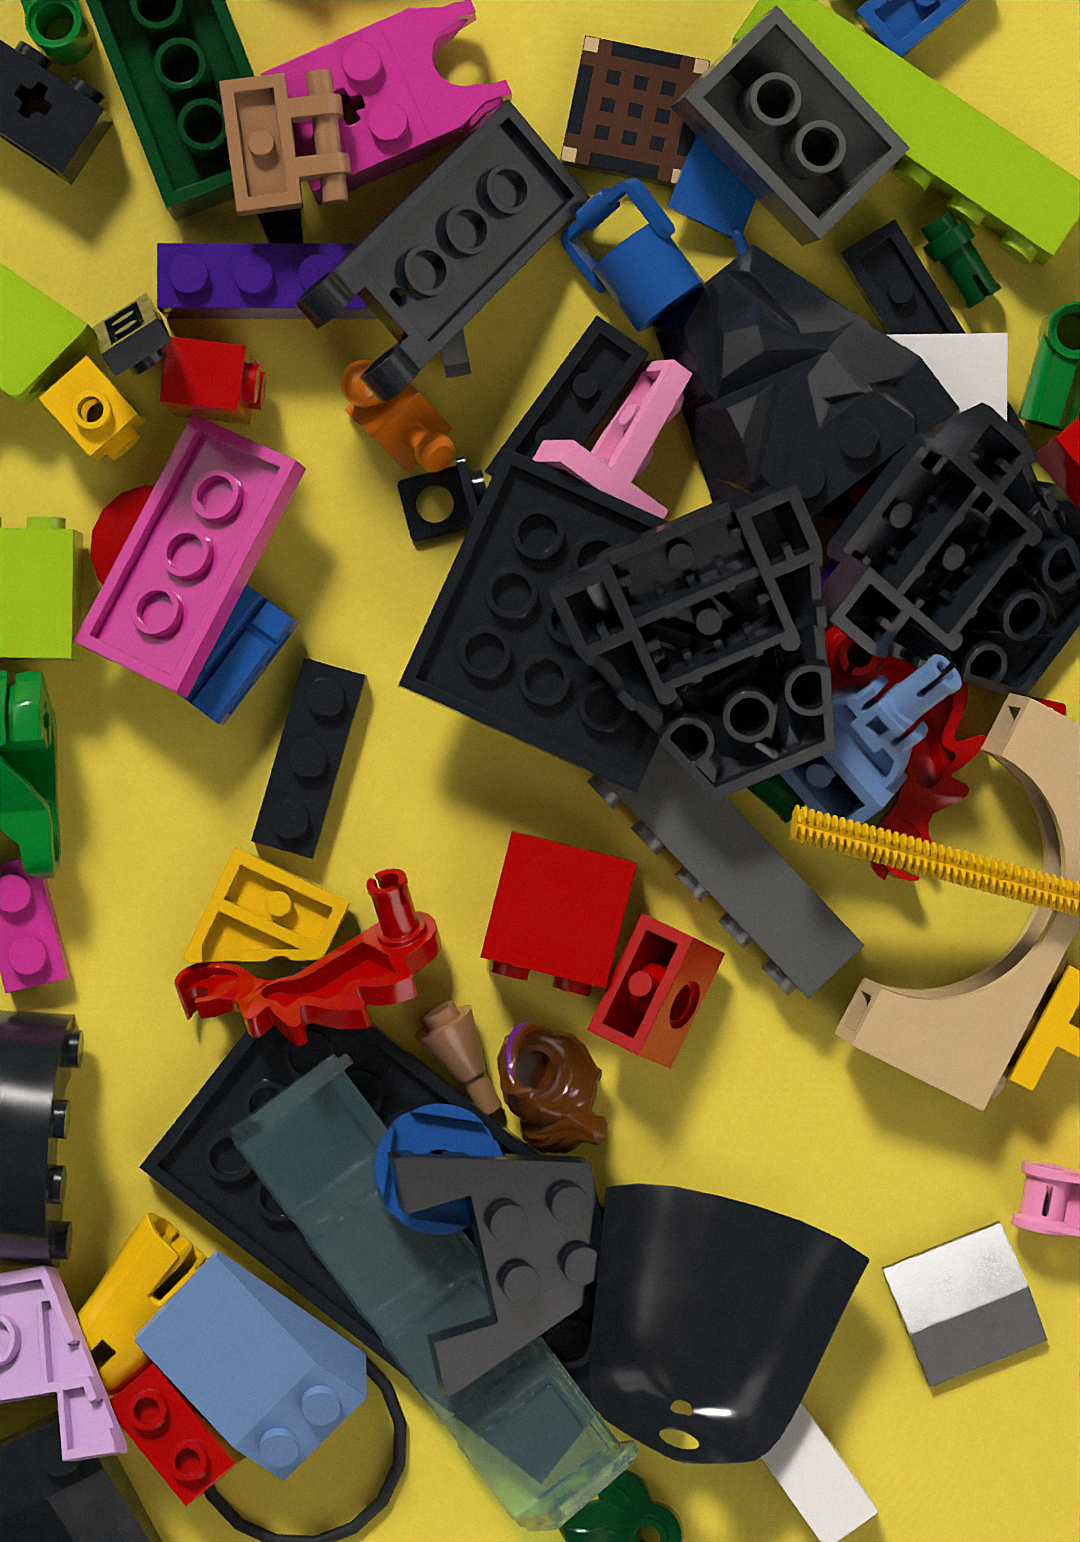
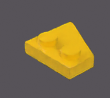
M235 847L182 959L189 963L319 960L326 956L351 901Z

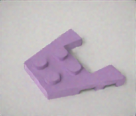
M43 1265L0 1273V1404L57 1395L62 1461H80L127 1453L125 1438L57 1267Z

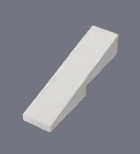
M801 1402L779 1441L761 1458L821 1542H838L877 1514L878 1510L869 1493Z

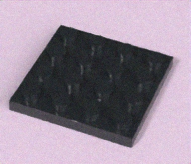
M505 448L398 687L636 793L659 744L658 736L634 710L631 712L617 697L616 690L592 665L588 666L575 652L548 592V587L572 571L597 561V555L605 549L669 521Z

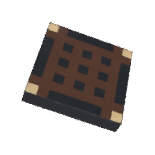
M585 35L560 158L561 163L574 168L628 179L636 178L643 182L674 188L695 139V133L670 106L709 68L710 61Z

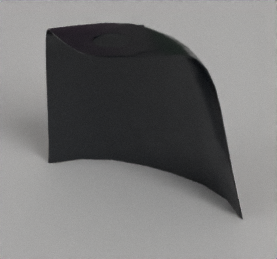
M636 1183L607 1187L605 1191L603 1230L589 1357L590 1390L596 1409L605 1421L675 1461L690 1464H731L756 1461L772 1449L791 1422L843 1312L870 1261L869 1258L838 1237L808 1223L727 1197L666 1185ZM676 1400L686 1401L691 1405L692 1415L687 1416L686 1414L673 1412L670 1409L671 1405ZM665 1429L683 1431L694 1437L698 1441L699 1446L695 1449L674 1447L666 1443L660 1437L659 1432Z

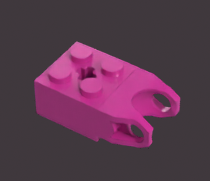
M471 0L452 3L444 7L405 9L260 73L261 75L285 73L289 98L308 96L305 75L307 72L317 69H329L332 72L334 94L341 95L342 105L350 103L353 107L361 106L363 108L357 110L359 121L353 125L347 126L343 118L338 119L342 152L348 153L350 156L352 174L346 177L348 192L432 156L434 151L463 139L497 105L507 99L512 100V92L506 80L489 85L475 84L466 87L452 85L443 79L434 67L436 56L441 48L451 41L461 29L477 20L476 11ZM312 122L293 123L297 157L316 155ZM307 181L318 206L323 204L320 181Z

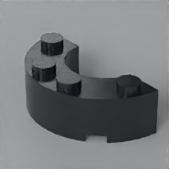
M0 1010V1265L25 1267L46 1265L59 1268L60 1260H68L70 1257L72 1222L62 1221L67 1171L65 1165H57L58 1139H67L69 1132L70 1101L63 1100L67 1083L71 1078V1068H80L83 1057L84 1036L82 1030H74L75 1014Z

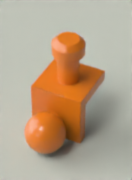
M362 359L351 363L344 370L341 378L342 392L351 403L345 409L349 416L366 430L407 473L418 463L429 472H439L445 469L452 462L455 455V446L446 436L453 429L447 421L410 383L393 398L385 403H381L360 379L362 373L374 361Z

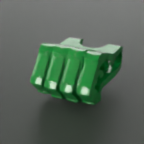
M0 670V830L19 845L22 866L29 876L38 879L55 877L60 867L61 858L55 712L42 672L26 671L18 673L15 677V685H12L8 671Z

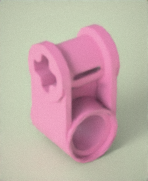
M1023 1160L1021 1171L1026 1174L1022 1202L1020 1212L1013 1214L1011 1224L1022 1229L1044 1234L1080 1237V1172L1055 1164Z

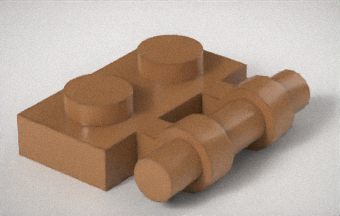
M317 69L307 72L305 75L308 96L289 98L285 73L219 81L236 210L239 216L304 208L300 183L302 181H320L324 205H336L349 201L346 177L352 174L350 156L348 153L342 152L338 119L344 116L342 97L340 94H334L331 70ZM312 122L316 155L297 157L293 123Z

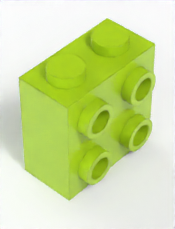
M0 517V659L81 661V645L75 643L74 639L81 628L83 533L74 529H66V518L27 517V528H2V517Z

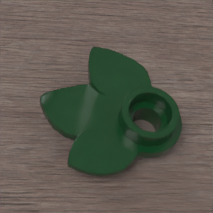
M600 1467L596 1476V1491L599 1499L575 1505L558 1521L559 1531L566 1542H646L641 1536V1527L644 1525H650L658 1531L660 1542H683L684 1540L683 1525L677 1513L668 1505L654 1501L644 1479L639 1475L619 1467Z

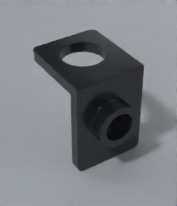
M463 456L456 458V466L445 468L439 472H429L405 478L398 482L397 486L410 537L413 541L418 542L470 527L487 489L482 469L469 472L466 458ZM436 485L450 492L453 497L454 506L447 519L432 523L424 520L418 514L416 500L423 489Z

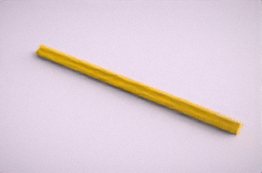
M796 805L792 811L789 839H792V841L795 840L796 835L797 842L802 843L805 837V844L810 845L812 839V846L818 847L820 841V848L825 849L828 844L827 850L833 851L834 846H836L835 852L841 853L843 848L842 854L848 855L850 852V856L855 858L857 852H859L858 858L864 859L865 857V860L870 862L873 858V862L879 864L881 858L880 864L885 866L888 863V866L894 868L896 864V868L900 870L903 868V870L909 872L911 869V872L915 874L918 872V874L924 876L926 873V876L930 878H937V880L941 878L945 882H952V884L956 882L960 886H967V888L971 886L975 890L990 892V894L1005 896V898L1020 900V902L1035 904V906H1042V908H1049L1050 910L1057 909V912L1072 913V916H1079L1080 918V884L1077 880L1073 882L1070 878L1064 880L1063 876L1057 878L1055 874L1049 876L1048 872L1042 874L1040 870L1034 872L1033 868L1027 870L1026 866L1019 868L1018 864L1012 866L1011 862L1004 864L1003 860L997 863L996 858L989 860V856H985L982 859L981 854L974 856V852L967 854L966 850L959 852V848L952 850L951 846L944 848V844L937 846L936 842L929 844V840L922 842L921 838H917L914 841V836H909L908 838L906 834L899 836V832L892 834L889 829L884 832V829L880 827L876 830V826L871 825L869 828L867 823L861 826V822L856 821L853 823L852 819L846 821L844 817L838 820L837 815L830 817V813H825L824 815L822 811L815 813V809L807 811V807L800 809L799 805Z

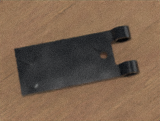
M507 99L497 105L327 273L306 289L294 304L313 326L318 329L342 311L356 295L360 297L398 341L379 356L360 376L362 382L381 403H385L403 390L418 375L422 368L591 197L510 100ZM391 290L400 294L402 299L400 307L389 296Z

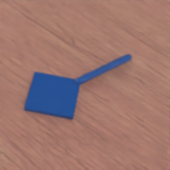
M695 134V139L684 162L667 208L732 239L738 255H741L749 248L743 231L756 197Z

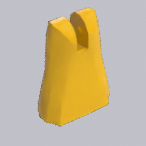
M152 1212L146 1213L137 1224L94 1292L76 1314L91 1355L94 1353L93 1349L101 1340L105 1341L114 1350L105 1361L101 1359L96 1367L108 1398L124 1389L154 1363L135 1343V1334L208 1259L166 1218Z

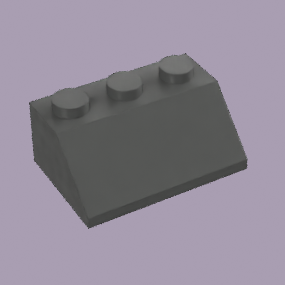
M777 5L723 53L670 106L801 246L820 240L910 149Z

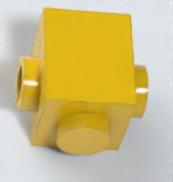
M87 355L38 398L82 449L97 462H100L107 455L114 461L125 454L140 439L141 435L136 429L146 421ZM103 406V414L100 419L91 422L92 412L96 408Z

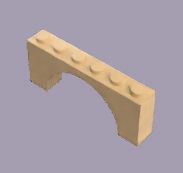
M1009 693L980 750L1003 765L1018 781L1029 798L1042 836V874L1048 872L1049 876L1053 874L1057 878L1063 876L1064 880L1070 878L1072 882L1077 880L1080 884V724L1030 697ZM1034 906L1021 933L998 959L973 976L950 985L930 989H903L883 985L863 977L834 1034L852 1046L984 1111L989 1100L996 1098L1003 1090L1009 1074L1008 1063L1018 1043L1024 1042L1033 1032L1039 1014L1037 1007L1047 987L1055 984L1065 970L1068 960L1066 950L1077 929H1080L1079 916H1072V913L1057 912V909L1050 910L1049 908H1042V906Z

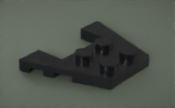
M411 1150L387 1152L398 1206L406 1215L464 1197L467 1202L490 1315L427 1335L438 1388L445 1397L456 1394L595 1298L603 1221L591 1163L583 1156L504 1154L503 1157L469 1156L466 1152L442 1151V1155L414 1154Z

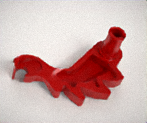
M835 626L825 631L827 664L830 667L831 688L833 690L848 685L865 686L878 675H883L889 682L872 698L877 699L896 682H902L918 669L907 661L888 655L886 658L869 654ZM962 682L959 690L949 694L920 716L903 733H907L922 721L928 727L926 737L912 747L909 762L904 770L908 778L899 788L892 806L876 825V830L879 827L883 828L884 832L889 829L892 834L899 832V836L906 834L907 838L914 836V841L917 838H921L922 842L929 840V844H931L929 821L933 814L963 800L969 794L967 784L953 778L952 774L963 768L981 751L980 749L987 736L976 734L960 741H955L954 739L955 732L968 704V683ZM873 858L870 862L871 869L883 880H886L888 874L893 878L908 881L920 879L916 875L906 873L903 868L902 870L896 868V864L894 868L888 866V863L886 866L880 864L881 858L879 864L873 862Z
M395 868L385 869L375 874L380 888H378L377 882L373 878H369L366 883L379 922L302 971L276 980H265L255 977L237 964L203 962L190 965L180 971L175 978L174 985L187 1020L191 1019L197 1010L201 1019L236 1011L241 1013L248 1033L252 1037L258 1038L264 1035L273 1025H276L277 1029L288 1040L297 1046H301L308 1042L307 1024L313 1023L336 1029L368 1028L371 1026V1020L366 1005H393L414 998L418 992L413 975L437 957L442 948L436 921L430 914L415 911L405 872Z

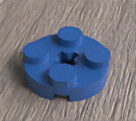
M450 1104L420 1106L398 1116L381 1136L373 1158V1181L383 1208L404 1226L422 1233L436 1235L451 1234L468 1227L471 1221L465 1197L406 1215L398 1206L387 1152L411 1150L414 1154H434V1150H441L444 1152H466L469 1156L503 1157L502 1151L497 1141L493 1139L490 1130L482 1124L483 1122L474 1113Z

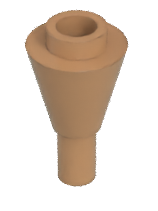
M447 1001L426 1012L420 1018L423 1026L416 1032L415 1038L458 1083L463 1084L474 1104L488 1115L498 1110L502 1103L484 1071L486 1065L471 1006L463 1005L457 1007L454 1001Z

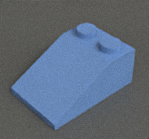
M216 1250L135 1334V1343L234 1449L282 1481L367 1398L366 1353L219 1250Z

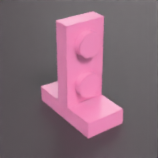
M674 359L644 361L634 375L591 452L574 440H543L532 460L664 519L669 510L631 482L650 463L653 456V448L651 446L663 425L669 422L680 410L684 400L682 392L692 373Z

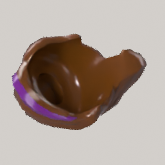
M525 1021L516 1025L512 1032L505 1036L497 1062L504 1102L510 1111L520 1119L522 1139L541 1153L567 1154L575 1150L583 1142L596 1146L601 1145L607 1137L606 1129L608 1124L604 1116L596 1115L592 1108L594 1107L597 1095V1083L602 1077V1070L595 1064L586 1045L571 1033L553 1031L543 1024Z

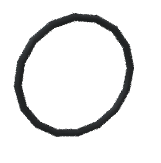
M367 1356V1376L380 1388L394 1424L393 1463L377 1498L350 1523L315 1536L275 1534L242 1519L217 1492L215 1485H213L204 1493L205 1497L235 1530L262 1542H335L358 1533L388 1505L405 1467L407 1422L392 1383Z

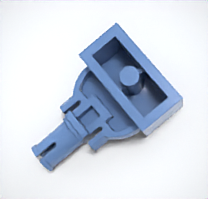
M935 654L923 666L902 682H896L877 699L872 698L889 682L883 675H878L865 686L848 685L832 689L836 749L779 774L810 809H815V813L822 811L823 815L830 813V817L837 815L838 820L844 817L846 821L852 819L853 823L856 821L861 822V824L883 809L906 781L908 776L904 773V770L909 762L912 747L926 737L928 727L922 721L907 733H903L920 716L949 694L961 688L962 682L958 671L954 667L935 683L931 684L941 674L940 671L950 663L944 656Z

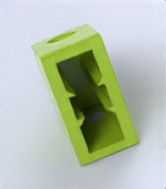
M0 263V389L26 406L94 338L95 332L89 324Z

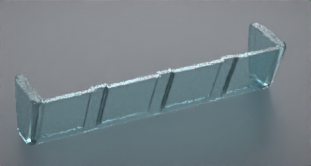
M333 1053L230 1128L233 1133L230 1137L287 1217L293 1220L302 1232L307 1244L350 1302L379 1336L382 1345L441 1424L445 1425L454 1437L459 1449L511 1519L516 1521L520 1527H525L528 1532L556 1530L633 1464L635 1457L641 1450L634 1440L621 1442L617 1440L541 1336L532 1340L456 1394L445 1397L439 1390L427 1335L490 1315L477 1250L462 1230L443 1235L418 1232L404 1226L383 1208L379 1194L374 1186L372 1166L377 1144L387 1128L344 1072L353 1061L347 1053L338 1058Z

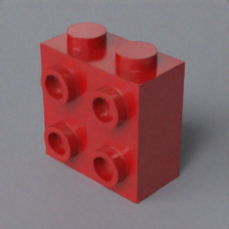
M512 830L480 957L493 960L490 971L503 976L528 980L529 972L533 970L555 976L552 987L563 991L590 996L592 985L606 989L637 862Z

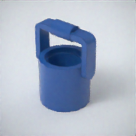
M629 178L616 184L612 189L603 187L576 211L577 219L561 234L562 247L590 285L599 293L607 291L638 333L652 326L655 321L704 283L703 279L671 238V235L675 232L673 223L639 179ZM628 195L649 224L633 233L597 262L579 237L587 230L593 231L620 207V201Z

